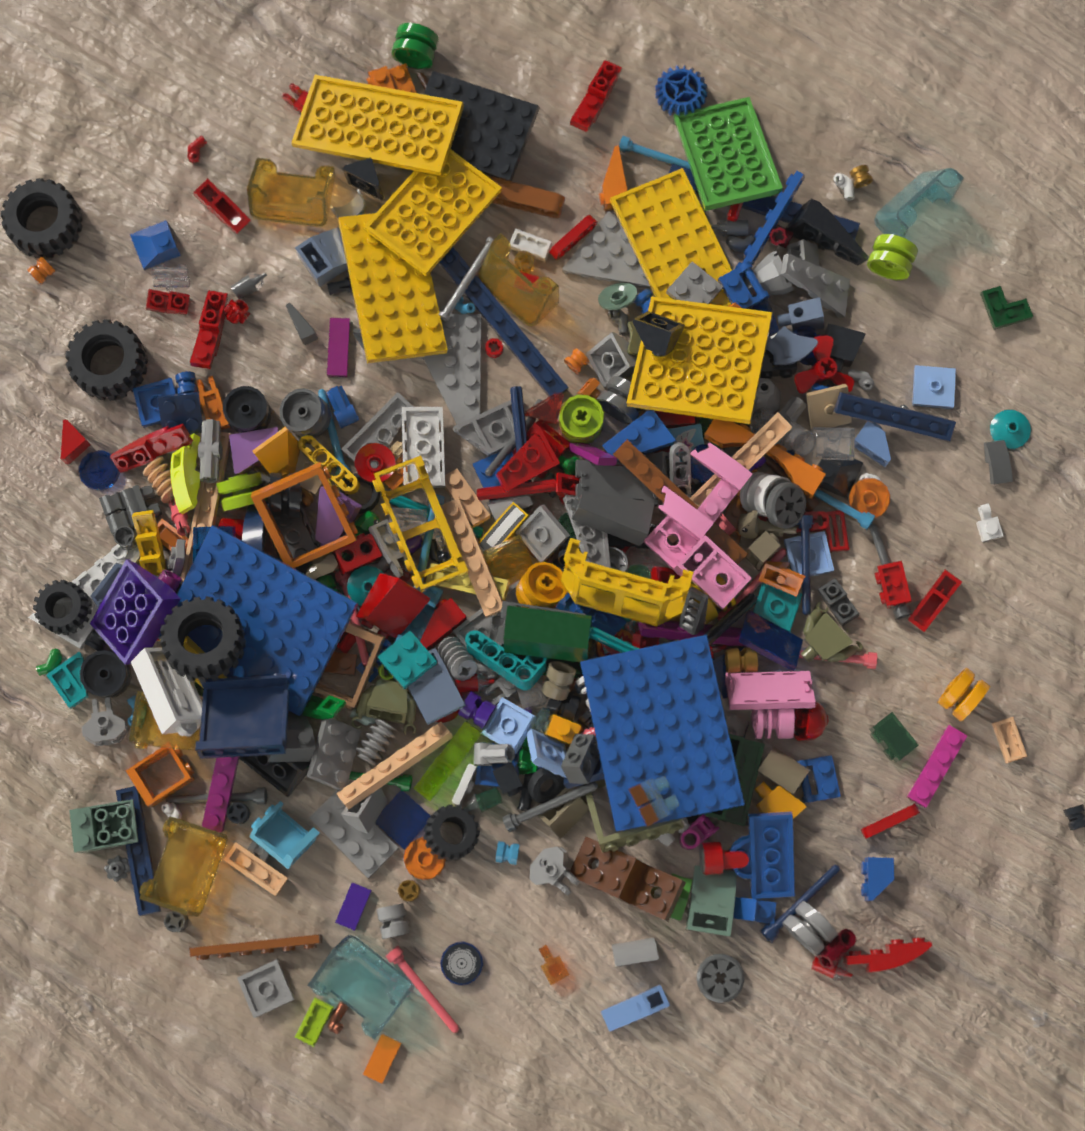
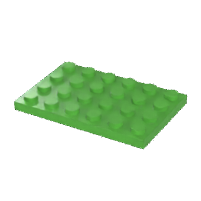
M750 97L695 109L694 113L688 111L687 115H684V112L680 113V115L674 114V122L705 211L783 192L782 184Z

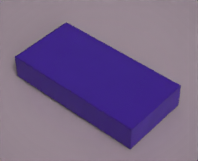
M352 882L335 923L355 931L372 890Z

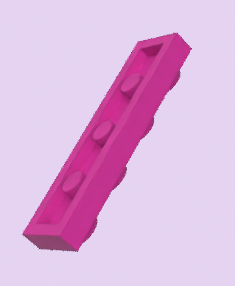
M950 725L946 727L908 793V799L923 808H927L967 738L966 734Z

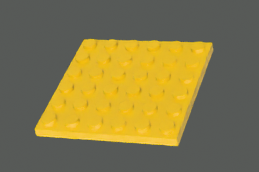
M651 296L648 311L683 323L685 327L672 352L663 357L652 354V351L647 350L641 340L626 402L627 407L750 424L772 320V312Z

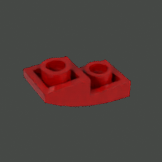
M149 289L145 310L187 315L190 295L175 291L167 293Z

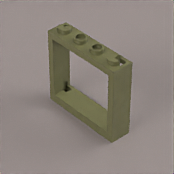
M605 778L594 781L598 784V788L606 786ZM592 792L585 794L602 853L609 850L614 852L626 845L634 846L646 839L654 840L663 834H674L675 831L685 828L682 818L655 823L649 827L646 825L628 829L604 837Z

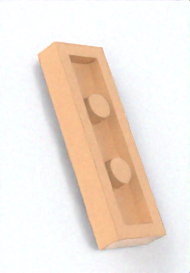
M455 469L446 474L445 490L453 500L458 497L461 499L472 528L490 519V514L481 501L478 500L476 494L459 470Z
M235 842L224 858L225 862L274 896L278 895L289 879L237 842Z

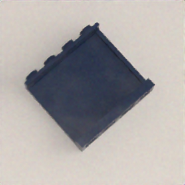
M286 675L231 676L229 678H219V680L212 681V678H208L207 682H201L204 689L200 741H196L195 747L200 759L286 754L290 688Z

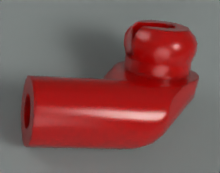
M202 135L187 147V158L192 163H197L200 160V149L207 144Z

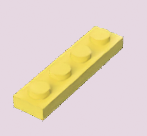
M430 563L429 568L434 567L438 564ZM448 567L446 569L428 575L425 583H429L431 581L454 573L458 570L456 568ZM468 574L434 585L476 595ZM493 577L502 601H505L510 581Z

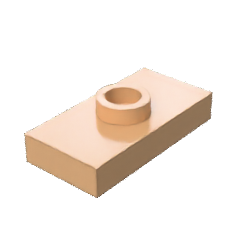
M1014 717L992 723L1005 763L1026 758L1027 754Z

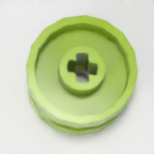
M882 234L877 236L872 247L873 252H871L867 262L868 268L873 273L886 279H908L913 267L912 263L915 261L918 253L917 246L908 239L897 235Z
M576 395L563 403L559 414V428L567 441L589 444L600 436L603 430L604 412L600 403L588 395Z
M258 472L250 475L246 473L228 478L229 480L216 483L219 494L223 495L232 492L233 496L224 498L221 501L223 511H228L254 504L251 498V494L254 491H252L251 487L261 485L263 480L261 473Z

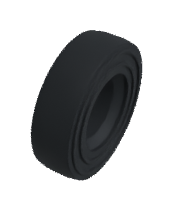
M545 768L537 770L530 778L528 784L529 794L540 804L554 799L565 788L564 777L555 775ZM553 779L552 786L542 792L540 790L541 785L546 780Z

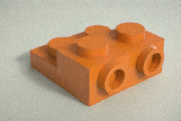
M406 63L390 69L384 66L368 72L369 78H366V81L369 85L416 93Z

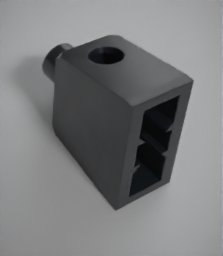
M828 323L825 336H831L834 340L830 358L836 362L837 372L841 373L843 366L851 367L866 333Z

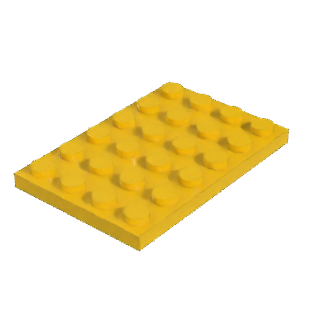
M450 149L442 176L413 171L364 226V230L424 276H427L501 193L502 187Z

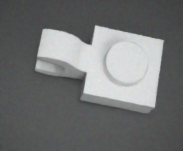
M989 503L978 507L982 521H978L976 525L981 541L986 542L1003 537L998 516L991 517Z

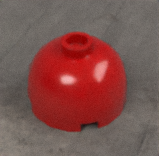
M816 701L815 708H794V730L796 733L793 736L796 740L810 741L823 734L829 719L825 709L819 702Z

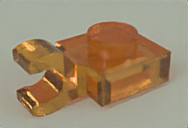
M547 945L539 948L546 962L540 966L550 985L570 975L559 955L553 958Z

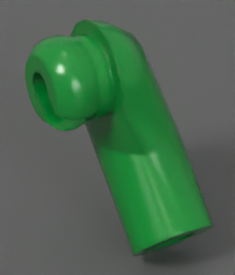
M52 649L47 663L36 666L39 676L51 672L61 664L63 656L59 649Z

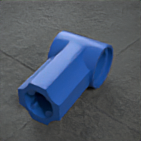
M335 386L326 392L341 429L359 421L353 405L350 404L342 386Z

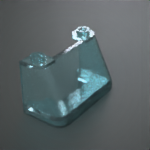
M952 168L920 173L876 213L874 218L875 225L883 234L906 238L905 235L908 229L917 219V214L913 207L925 197L932 203L938 199L948 203L954 198L964 177Z
M347 935L332 949L307 985L319 996H327L333 993L364 1018L361 1023L363 1032L374 1040L380 1035L414 990L413 983L405 975L353 935Z

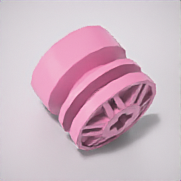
M794 708L751 710L752 727L756 739L762 738L763 729L766 739L771 738L772 729H775L778 739L793 738Z

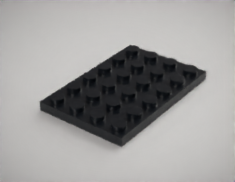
M432 71L424 95L461 101L464 104L450 149L480 172L512 182L540 107L536 104Z

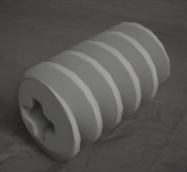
M448 637L439 644L437 652L456 680H467L476 673L477 664L458 638Z
M380 719L374 720L378 727H370L373 734L366 733L365 736L369 741H361L364 748L357 747L356 749L360 754L357 756L374 767L377 766L374 759H382L378 752H386L383 744H391L387 738H395L392 730L396 729Z

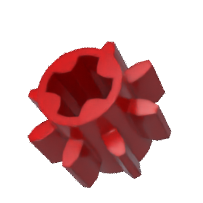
M231 299L224 308V311L227 312V320L233 324L238 322L243 324L250 315L248 305L242 300L234 301Z

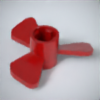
M831 336L814 337L818 341V345L813 350L817 362L808 371L799 372L795 375L794 382L798 392L804 394L814 383H823L827 379L832 380L837 386L846 384L848 386V393L851 392L854 386V379L851 376L837 372V364L830 358L833 338Z

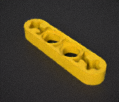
M305 435L300 438L298 442L299 449L314 464L318 463L317 457L320 454H326L327 460L322 463L323 467L327 466L330 472L336 466L341 468L340 474L332 476L330 479L344 493L351 495L359 490L360 484L357 478L314 437ZM305 443H311L315 451L312 452L308 447L305 446ZM345 477L349 482H352L353 487H347L342 479Z

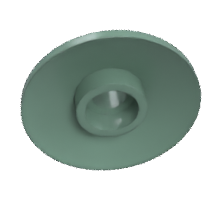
M630 283L610 285L599 294V305L607 310L625 308L637 298V289Z

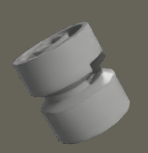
M404 903L376 909L378 920L383 923L380 927L382 939L410 933L408 922L403 919L406 916Z

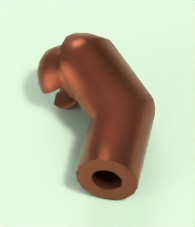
M342 1001L338 1003L328 1023L329 1031H333L335 1034H339L342 1031L343 1024L339 1022L349 1008Z

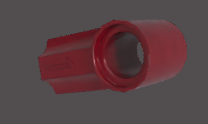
M777 224L776 228L772 229L769 240L771 243L786 249L794 232Z
M847 928L843 929L826 945L825 949L817 956L819 963L824 968L832 970L847 951L856 944L857 938L854 932Z

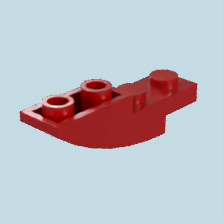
M604 60L588 86L586 95L570 119L569 125L588 132L604 108L622 67Z
M210 290L207 292L198 323L199 332L190 360L192 367L211 369L214 356H217L223 332L226 316L224 308L227 306L228 293Z
M183 424L172 428L167 426L126 445L111 454L110 458L119 472L122 473L150 463L160 455L180 449L183 446L191 445L193 439Z
M925 937L912 938V943H904V939H892L891 944H885L886 953H883V949L870 950V954H862L861 950L848 951L849 955L843 956L844 965L865 964L866 972L884 971L916 959L932 947V942H925Z

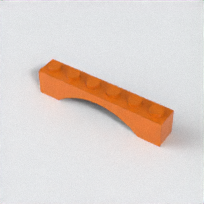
M713 419L705 432L704 438L721 448L743 447L755 434L750 432L751 429L744 424L738 425L731 421ZM780 444L774 445L765 454L775 460L784 469L790 481L799 485L805 495L812 499L825 477L823 469L815 464H812V466L804 462L805 459L798 454L791 455Z

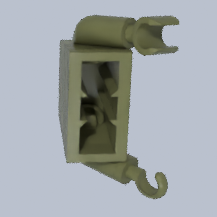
M818 602L805 623L803 630L805 635L804 641L809 646L801 653V656L808 663L817 655L822 661L827 660L832 663L844 661L857 652H862V643L856 641L859 648L856 645H850L853 641L826 613L828 607L822 610L819 607L821 602Z
M394 677L390 680L378 679L376 685H371L361 694L356 709L358 715L352 718L351 724L356 729L361 728L362 726L354 724V720H361L362 716L405 724L406 720L407 724L403 727V733L406 735V728L411 726L414 735L416 727L413 725V721H416L417 704L412 694L407 691V688L404 690Z

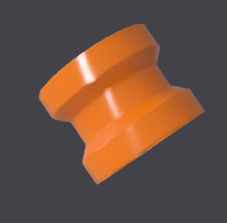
M575 348L572 351V355L566 357L564 362L574 373L579 374L581 368L586 366L589 360L584 353Z

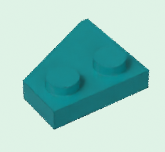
M80 651L46 674L70 709L88 698V691L80 680L79 672L84 662L83 654Z

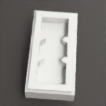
M515 229L508 249L546 262L552 242Z
M468 764L452 799L453 804L461 805L466 793H471L475 784L472 779L477 766Z

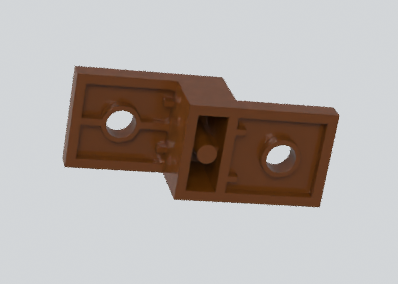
M585 837L570 870L579 881L669 922L686 884L685 881L651 867L621 851L616 850L613 852V850L602 853L599 842ZM598 859V867L596 869H592L593 861ZM658 888H661V896L655 899L654 892Z

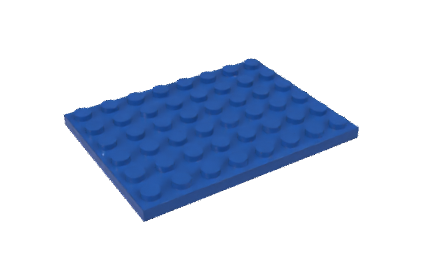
M214 525L211 526L177 593L181 598L177 605L178 607H181L183 605L182 602L187 599L188 602L194 601V597H201V600H205L206 596L213 597L214 602L220 599L225 602L226 606L230 605L234 609L244 629L246 647L243 648V658L237 659L239 662L238 666L235 669L231 667L229 669L230 673L226 676L286 675L290 684L288 710L298 716L302 715L358 605L352 599ZM202 625L193 629L187 636L205 653H208L220 644L223 632L216 626Z
M707 635L580 662L616 832L646 826L639 808L651 803L659 819L656 823L744 805ZM641 784L649 802L637 807L629 789Z

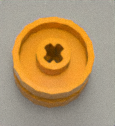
M539 562L530 566L516 586L518 602L520 604L555 609L559 601L567 593L566 588L561 582L563 574L561 569L547 562Z
M967 667L948 684L944 693L937 701L944 709H949L958 702L953 708L952 715L960 722L974 710L990 689V685L983 680L976 681L970 687L975 679V673Z

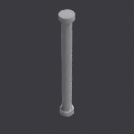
M487 237L485 240L486 244L443 312L438 314L443 321L448 322L450 320L449 316L492 248L497 246V242L494 239Z

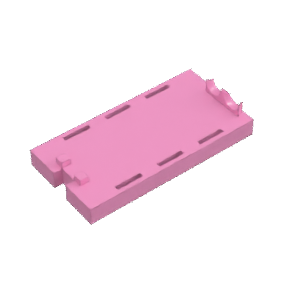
M810 671L730 672L725 675L729 710L815 708L813 689L810 690L812 688Z

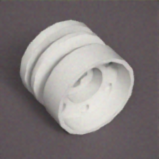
M763 472L752 473V476L740 491L742 507L748 513L757 510L759 516L767 517L766 502L772 489L782 482H792L788 478Z

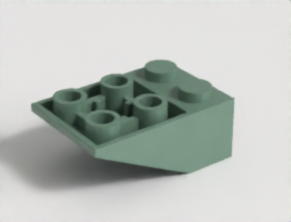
M133 799L69 810L74 853L94 852L138 842Z
M695 865L686 930L731 936L737 874L734 871L723 870V874L704 875L701 873L700 866Z

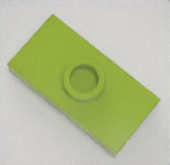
M314 997L295 1038L315 1047L334 1006Z

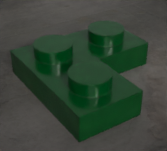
M1001 286L987 289L980 293L993 330L1033 318L1027 298L1007 303Z

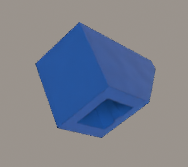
M866 857L865 862L861 863V874L865 875V883L861 885V895L865 896V901H873L894 880V858Z

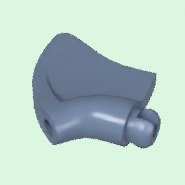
M784 326L774 338L768 336L766 350L773 355V365H790L809 355L818 345V341L814 338L796 335Z

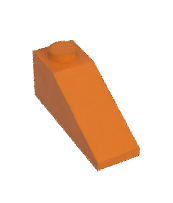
M619 145L614 147L602 185V193H599L600 205H604L605 211L614 210L610 202L611 197L627 191Z

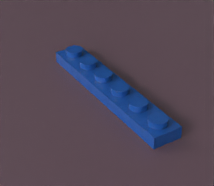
M796 171L794 175L791 174L789 176L784 193L781 191L775 200L777 203L773 210L770 209L767 213L765 225L763 228L759 227L754 236L756 238L755 242L747 247L744 253L745 259L742 263L739 262L735 269L750 261L752 266L754 265L769 240L772 229L776 228L805 179L803 173ZM745 273L740 275L743 281L746 276Z

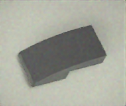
M1005 440L985 442V463H989L990 484L1013 482L1011 463Z
M836 579L831 580L818 589L824 602L841 626L859 616V612L847 598V593Z

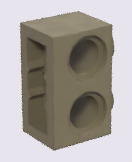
M765 531L747 549L748 555L745 558L759 571L765 562L769 561L781 546L779 539L773 533L769 534Z

